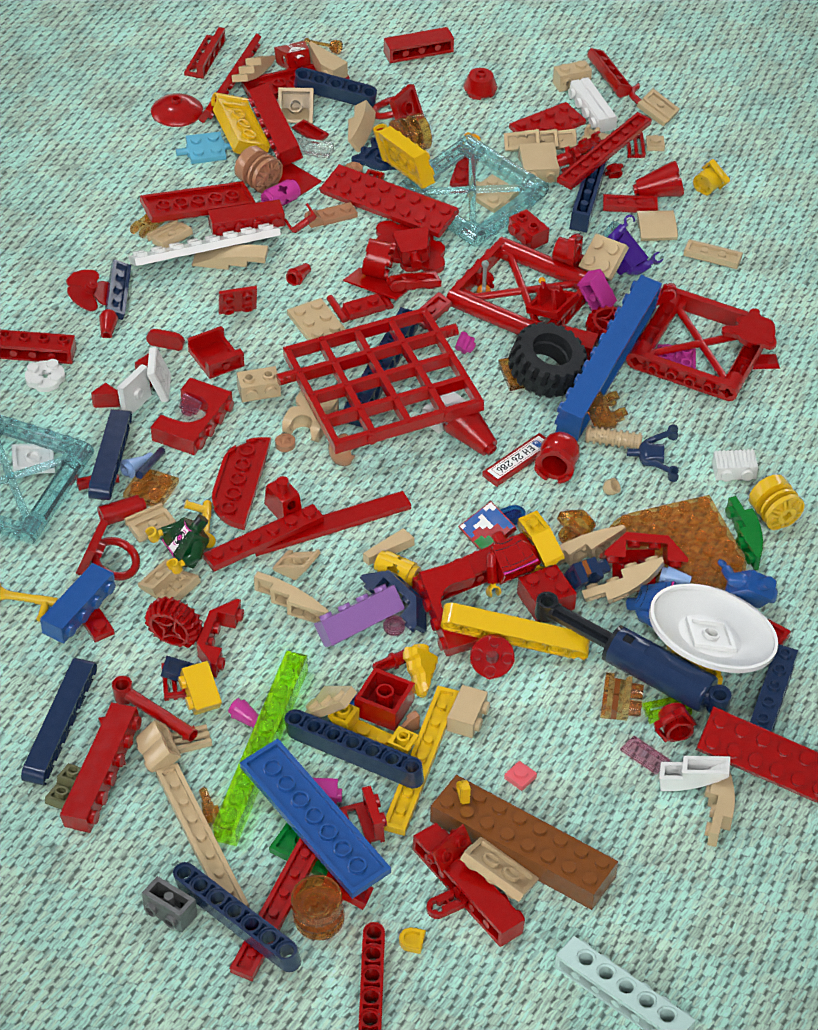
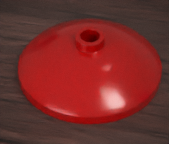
M183 93L164 95L156 100L151 107L153 119L169 127L190 125L196 122L203 113L201 102L195 97Z

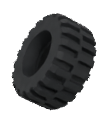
M539 322L537 325L535 323L528 325V327L520 331L509 353L508 365L512 376L517 378V383L520 386L526 387L525 390L528 392H535V395H545L548 398L554 395L555 397L565 395L570 387H574V380L578 373L582 374V367L587 360L584 345H581V340L578 337L576 338L571 330L567 331L564 326H556L555 323L545 324V322ZM536 354L546 355L554 359L559 365L548 364L542 361Z

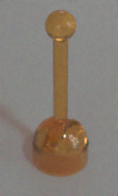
M309 38L303 40L306 44L312 41L317 45L329 47V50L336 54H339L343 48L341 40H332L330 43L313 41Z

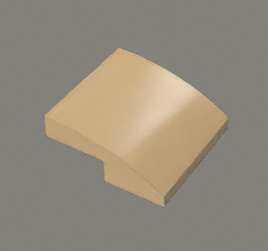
M673 210L637 211V223L641 241L678 239Z
M165 559L138 583L139 588L156 599L166 596L169 599L174 597L178 601L182 600L201 581L198 575L184 571L183 568L180 574H174L166 565L169 559Z

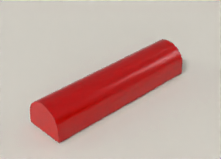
M590 48L587 54L588 59L619 98L628 96L633 88L603 50Z

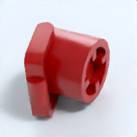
M578 233L573 234L568 239L560 236L553 248L552 259L574 267L582 254L583 236Z
M671 703L664 706L658 713L659 720L654 722L656 733L665 743L688 739L694 733L693 726L697 725L682 703Z

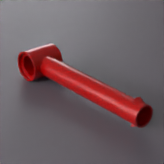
M118 676L112 681L114 699L118 704L127 705L131 703L155 720L166 724L169 729L182 736L183 740L192 742L197 737L198 730L194 725L190 726L134 690L132 680L128 676Z

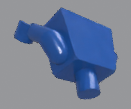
M718 560L722 573L727 580L725 591L740 597L755 608H761L768 603H775L777 601V581L773 577L766 576L755 570L735 573L732 567L727 565L724 560Z

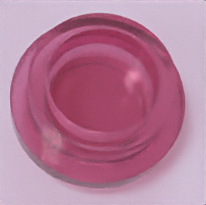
M392 615L384 621L383 629L389 635H400L405 630V623L400 616Z

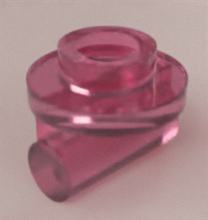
M186 393L182 395L179 408L182 409L181 413L187 416L197 415L198 410L202 406L201 401Z

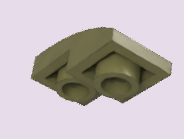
M68 763L57 775L56 785L45 796V804L62 810L81 767Z

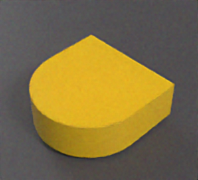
M413 927L402 930L399 935L401 948L408 952L421 954L426 930Z

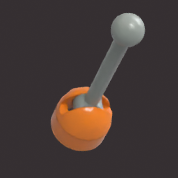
M487 260L481 263L483 267L482 285L478 286L476 293L491 291L490 287L486 285L487 267L489 266Z

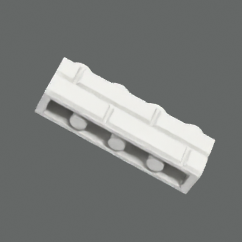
M588 77L571 81L568 95L570 99H574L576 107L581 109L583 117L588 119L591 128L596 129L599 127L600 132L615 130L617 127V116Z

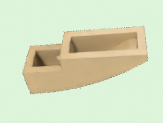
M367 100L355 105L354 117L348 119V142L356 152H360L361 147L366 144L375 121L376 112Z

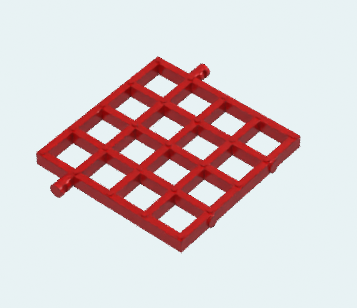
M427 307L283 347V357L290 370L276 374L279 386L297 381L335 454L369 444L373 445L382 440L443 422H451L454 419L484 411L483 398L446 338L459 335L456 323L439 328ZM423 322L429 331L405 338L400 328ZM390 332L394 339V342L370 348L365 338ZM354 341L360 349L359 352L338 358L335 357L331 350L333 347ZM437 344L442 352L440 355L418 360L413 350ZM321 351L326 360L301 368L296 358ZM403 354L408 363L406 365L384 371L378 362L381 359ZM368 363L373 374L348 381L343 370ZM450 366L456 377L432 384L426 373ZM333 373L338 382L336 385L313 391L308 380ZM416 376L421 387L396 393L391 383ZM381 386L386 397L361 404L356 393ZM464 389L470 398L468 401L446 407L440 396ZM341 397L347 398L351 407L333 413L325 414L320 403ZM424 400H430L435 410L414 417H410L404 407ZM394 409L400 420L375 428L369 416ZM359 420L364 429L363 432L338 438L333 427Z

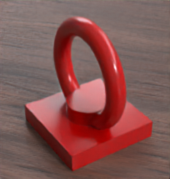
M408 84L395 96L385 98L372 107L376 112L375 119L395 118L398 131L400 132L407 131L424 116L414 84ZM390 104L392 111L378 112L381 108Z
M101 519L76 574L82 575L90 562L109 570L101 563L100 558L106 546L114 545L123 548L129 553L132 565L127 571L111 572L114 573V580H127L138 572L140 556L135 547L124 539L118 537L102 538L109 522Z

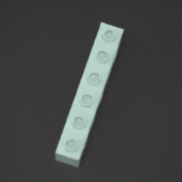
M573 936L556 954L555 968L642 1030H694L695 1019L687 1011L677 1008L668 998L654 992L648 984L640 982L631 976L626 969L615 965L606 955L592 949L587 942Z

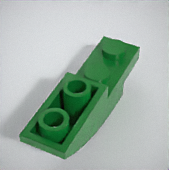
M736 496L729 497L725 513L728 519H732L735 531L738 533L735 539L736 546L739 550L743 551L746 563L748 565L751 564L755 571L759 570L763 550V534L758 517L753 508L745 510Z

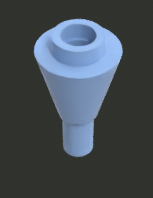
M149 452L142 457L122 460L120 464L122 474L133 478L153 453Z

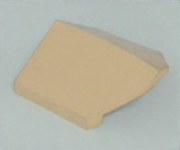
M319 549L313 552H293V550H288L273 566V570L296 581L321 552Z

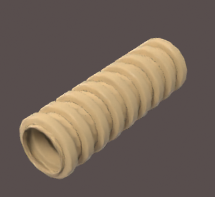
M589 425L585 441L586 443L590 441L592 444L597 442L599 445L604 443L605 446L611 444V447L617 445L618 448L624 446V449L627 447L639 449L642 443V433L635 434V432L629 433V431L623 432V430L619 432L617 429L610 430V428L606 430L604 427L599 429L598 426L592 428Z

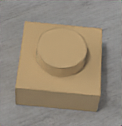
M646 135L647 151H664V136Z

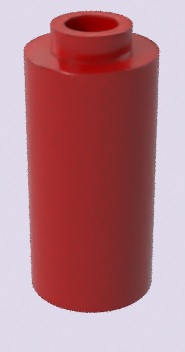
M137 494L99 506L97 511L99 519L109 522L108 525L124 521V518L143 511L147 507L144 498H140Z

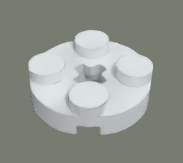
M56 359L29 363L25 372L26 384L28 387L37 389L39 392L56 390L65 381L64 368L58 364Z

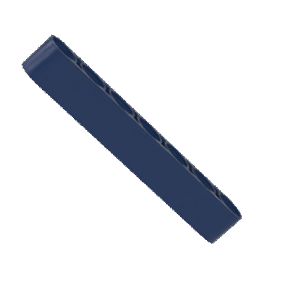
M110 410L89 482V499L111 500L130 431L129 423L132 422V411Z
M73 658L23 765L22 781L43 786L47 784L45 781L49 779L55 766L53 763L57 761L63 748L61 745L66 742L70 733L69 727L73 726L78 715L77 710L81 708L86 697L84 694L88 692L93 682L92 676L96 675L97 662Z
M298 709L290 710L285 715L287 734L298 742L408 788H418L424 782L422 762L416 757Z
M181 862L174 867L173 876L178 889L196 899L197 905L281 970L294 972L299 969L302 961L294 941L191 863Z

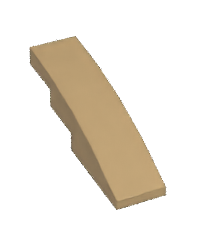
M275 55L246 58V66L239 67V74L232 75V82L250 81L261 76L272 65Z
M539 129L504 133L505 151L519 152V144L554 142L556 150L564 149L567 146L573 148L577 145L576 129L561 131L557 129L539 131Z
M233 245L195 253L192 266L229 270L230 266L247 267L248 262L265 263L268 255V246Z
M619 525L597 530L560 544L559 546L565 559L560 560L556 565L560 566L566 562L571 567L572 564L583 560L587 556L598 559L603 551L626 532V527Z
M259 571L254 576L255 591L271 595V603L287 607V615L316 623L320 621L319 616L329 612L328 609L313 597L293 585Z

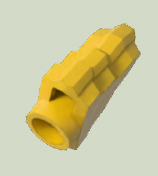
M414 644L411 647L404 648L403 659L406 661L411 681L415 683V694L424 698L431 685L438 657L429 652L428 645Z

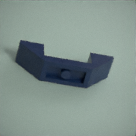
M387 570L362 574L360 576V579L365 583L364 588L372 594L375 593L374 588L386 584L387 587L395 585L397 592L403 595L401 599L408 604V607L400 615L406 621L404 625L412 632L417 630L424 633L427 631L426 611L423 607L424 599L399 575Z

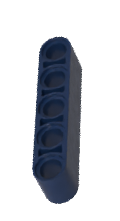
M303 67L295 71V88H313L315 95L352 105H357L365 100L368 101L371 107L376 104L377 89L372 85Z

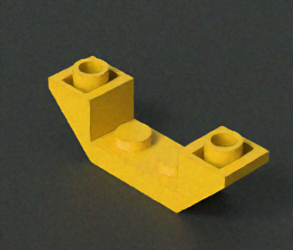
M537 510L518 518V530L520 533L523 532L533 542L538 556L545 567L565 559L551 528Z
M348 704L345 709L328 715L333 724L408 754L419 738L418 734L400 726L392 735L359 720V708Z

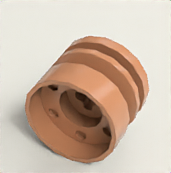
M250 146L239 155L234 170L238 179L262 194L264 190L278 184L283 173V165L278 159L269 155L260 147Z

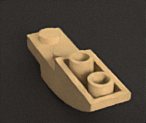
M651 556L645 559L646 562L637 564V562L629 563L624 566V569H621L623 578L613 577L606 580L607 583L598 585V583L586 586V589L582 590L585 601L589 602L607 596L609 604H612L640 590L643 585L648 584L665 565L663 557Z
M731 774L728 778L706 787L704 797L709 798L707 806L711 807L709 817L713 818L712 823L707 822L704 836H709L707 845L717 846L721 829L728 831L731 829L735 808V792Z

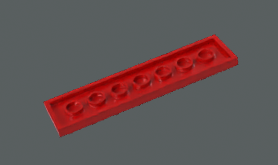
M338 164L319 188L320 193L344 203L351 202L355 207L408 227L419 228L428 226L429 234L437 238L442 236L459 213L458 207Z

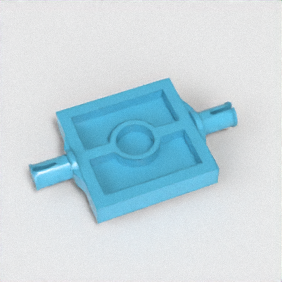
M221 132L186 136V148L176 149V156L187 155L190 158L191 164L227 160L226 150H231L232 148L229 143L224 142Z

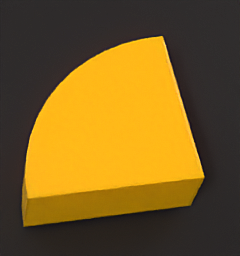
M458 781L456 789L460 803H470L471 788L468 781Z

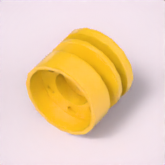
M775 474L759 481L751 490L748 499L750 505L771 530H778L792 525L801 516L805 507L803 499L793 490L787 479L782 475Z

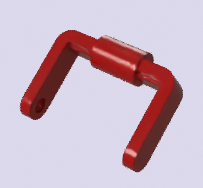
M308 203L305 205L311 214L292 227L285 218V223L293 233H297L316 219L317 216Z

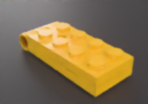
M214 92L211 97V105L214 106L213 111L233 152L241 154L250 146H258L268 153L270 144L249 105L248 99Z
M386 124L374 126L373 132L382 161L389 163L422 189L435 183L433 177L435 173L430 166V155L426 150L420 148L417 143H413L410 138L405 137L400 131L395 130L391 126L387 127Z

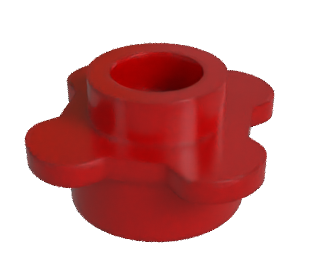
M612 163L608 165L605 176H608L610 179L620 178L623 174V164Z
M487 271L486 285L493 289L494 276ZM483 272L476 275L477 286L482 285Z

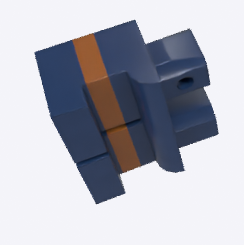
M596 557L572 564L564 573V576L576 593H578L582 587L598 583L602 580L604 574L609 573L611 568L606 559L597 561Z

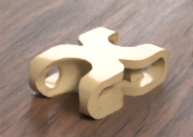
M300 391L295 398L297 406L289 408L283 418L282 431L292 434L296 428L308 427L312 436L310 440L320 442L324 432L303 392ZM339 399L320 403L325 414L339 410Z

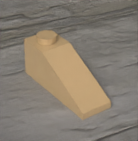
M312 41L309 42L310 60L317 71L342 78L348 77V62Z

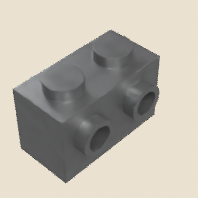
M158 876L142 892L145 912L152 917L156 916L171 929L175 928L182 933L197 917L196 899Z

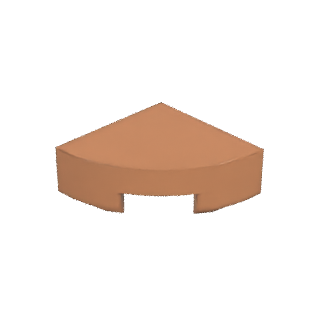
M415 710L406 716L407 720L402 725H398L411 732L419 729L420 715Z

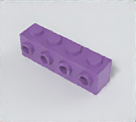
M386 584L374 588L375 593L369 596L368 593L355 598L357 602L351 605L347 602L337 607V612L332 614L329 611L319 616L320 621L314 623V626L325 647L333 646L405 609L395 585L388 587Z

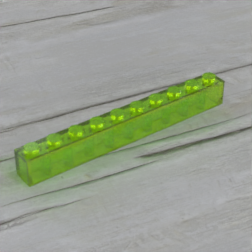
M286 650L240 762L274 740L281 739L286 726L285 715L293 709L308 672L307 655ZM240 762L213 824V832L217 842L237 846L259 793L256 785L240 768Z

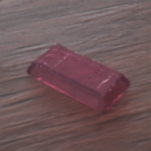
M633 736L620 748L621 752L655 775L660 772L661 762H670L669 758L636 736Z

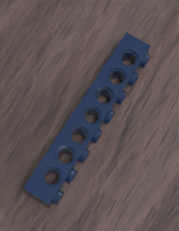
M400 307L396 315L413 310ZM418 323L400 328L405 338L415 335ZM390 332L385 333L379 346L394 342ZM403 354L381 359L378 362L384 371L397 367ZM367 365L361 377L373 374L369 365ZM379 386L356 393L361 404L379 399L383 390ZM348 400L344 406V409L351 407ZM359 420L347 423L362 427Z

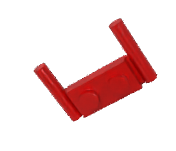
M377 293L345 302L343 307H340L333 295H328L326 298L342 323L394 308L388 297Z

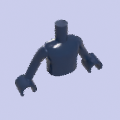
M672 424L668 427L667 431L647 438L640 444L639 449L627 448V456L639 457L642 465L666 471L668 473V480L676 482L679 478L678 467L664 465V444L653 443L666 437L673 441L677 440L678 426Z

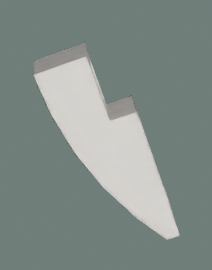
M683 756V762H661L660 790H689L724 780L730 775V756Z

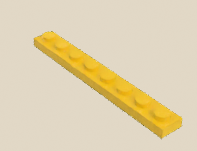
M437 686L419 731V738L415 742L410 754L422 762L424 782L418 788H408L398 784L386 814L387 826H384V831L405 836L447 729V717L459 693L458 690Z

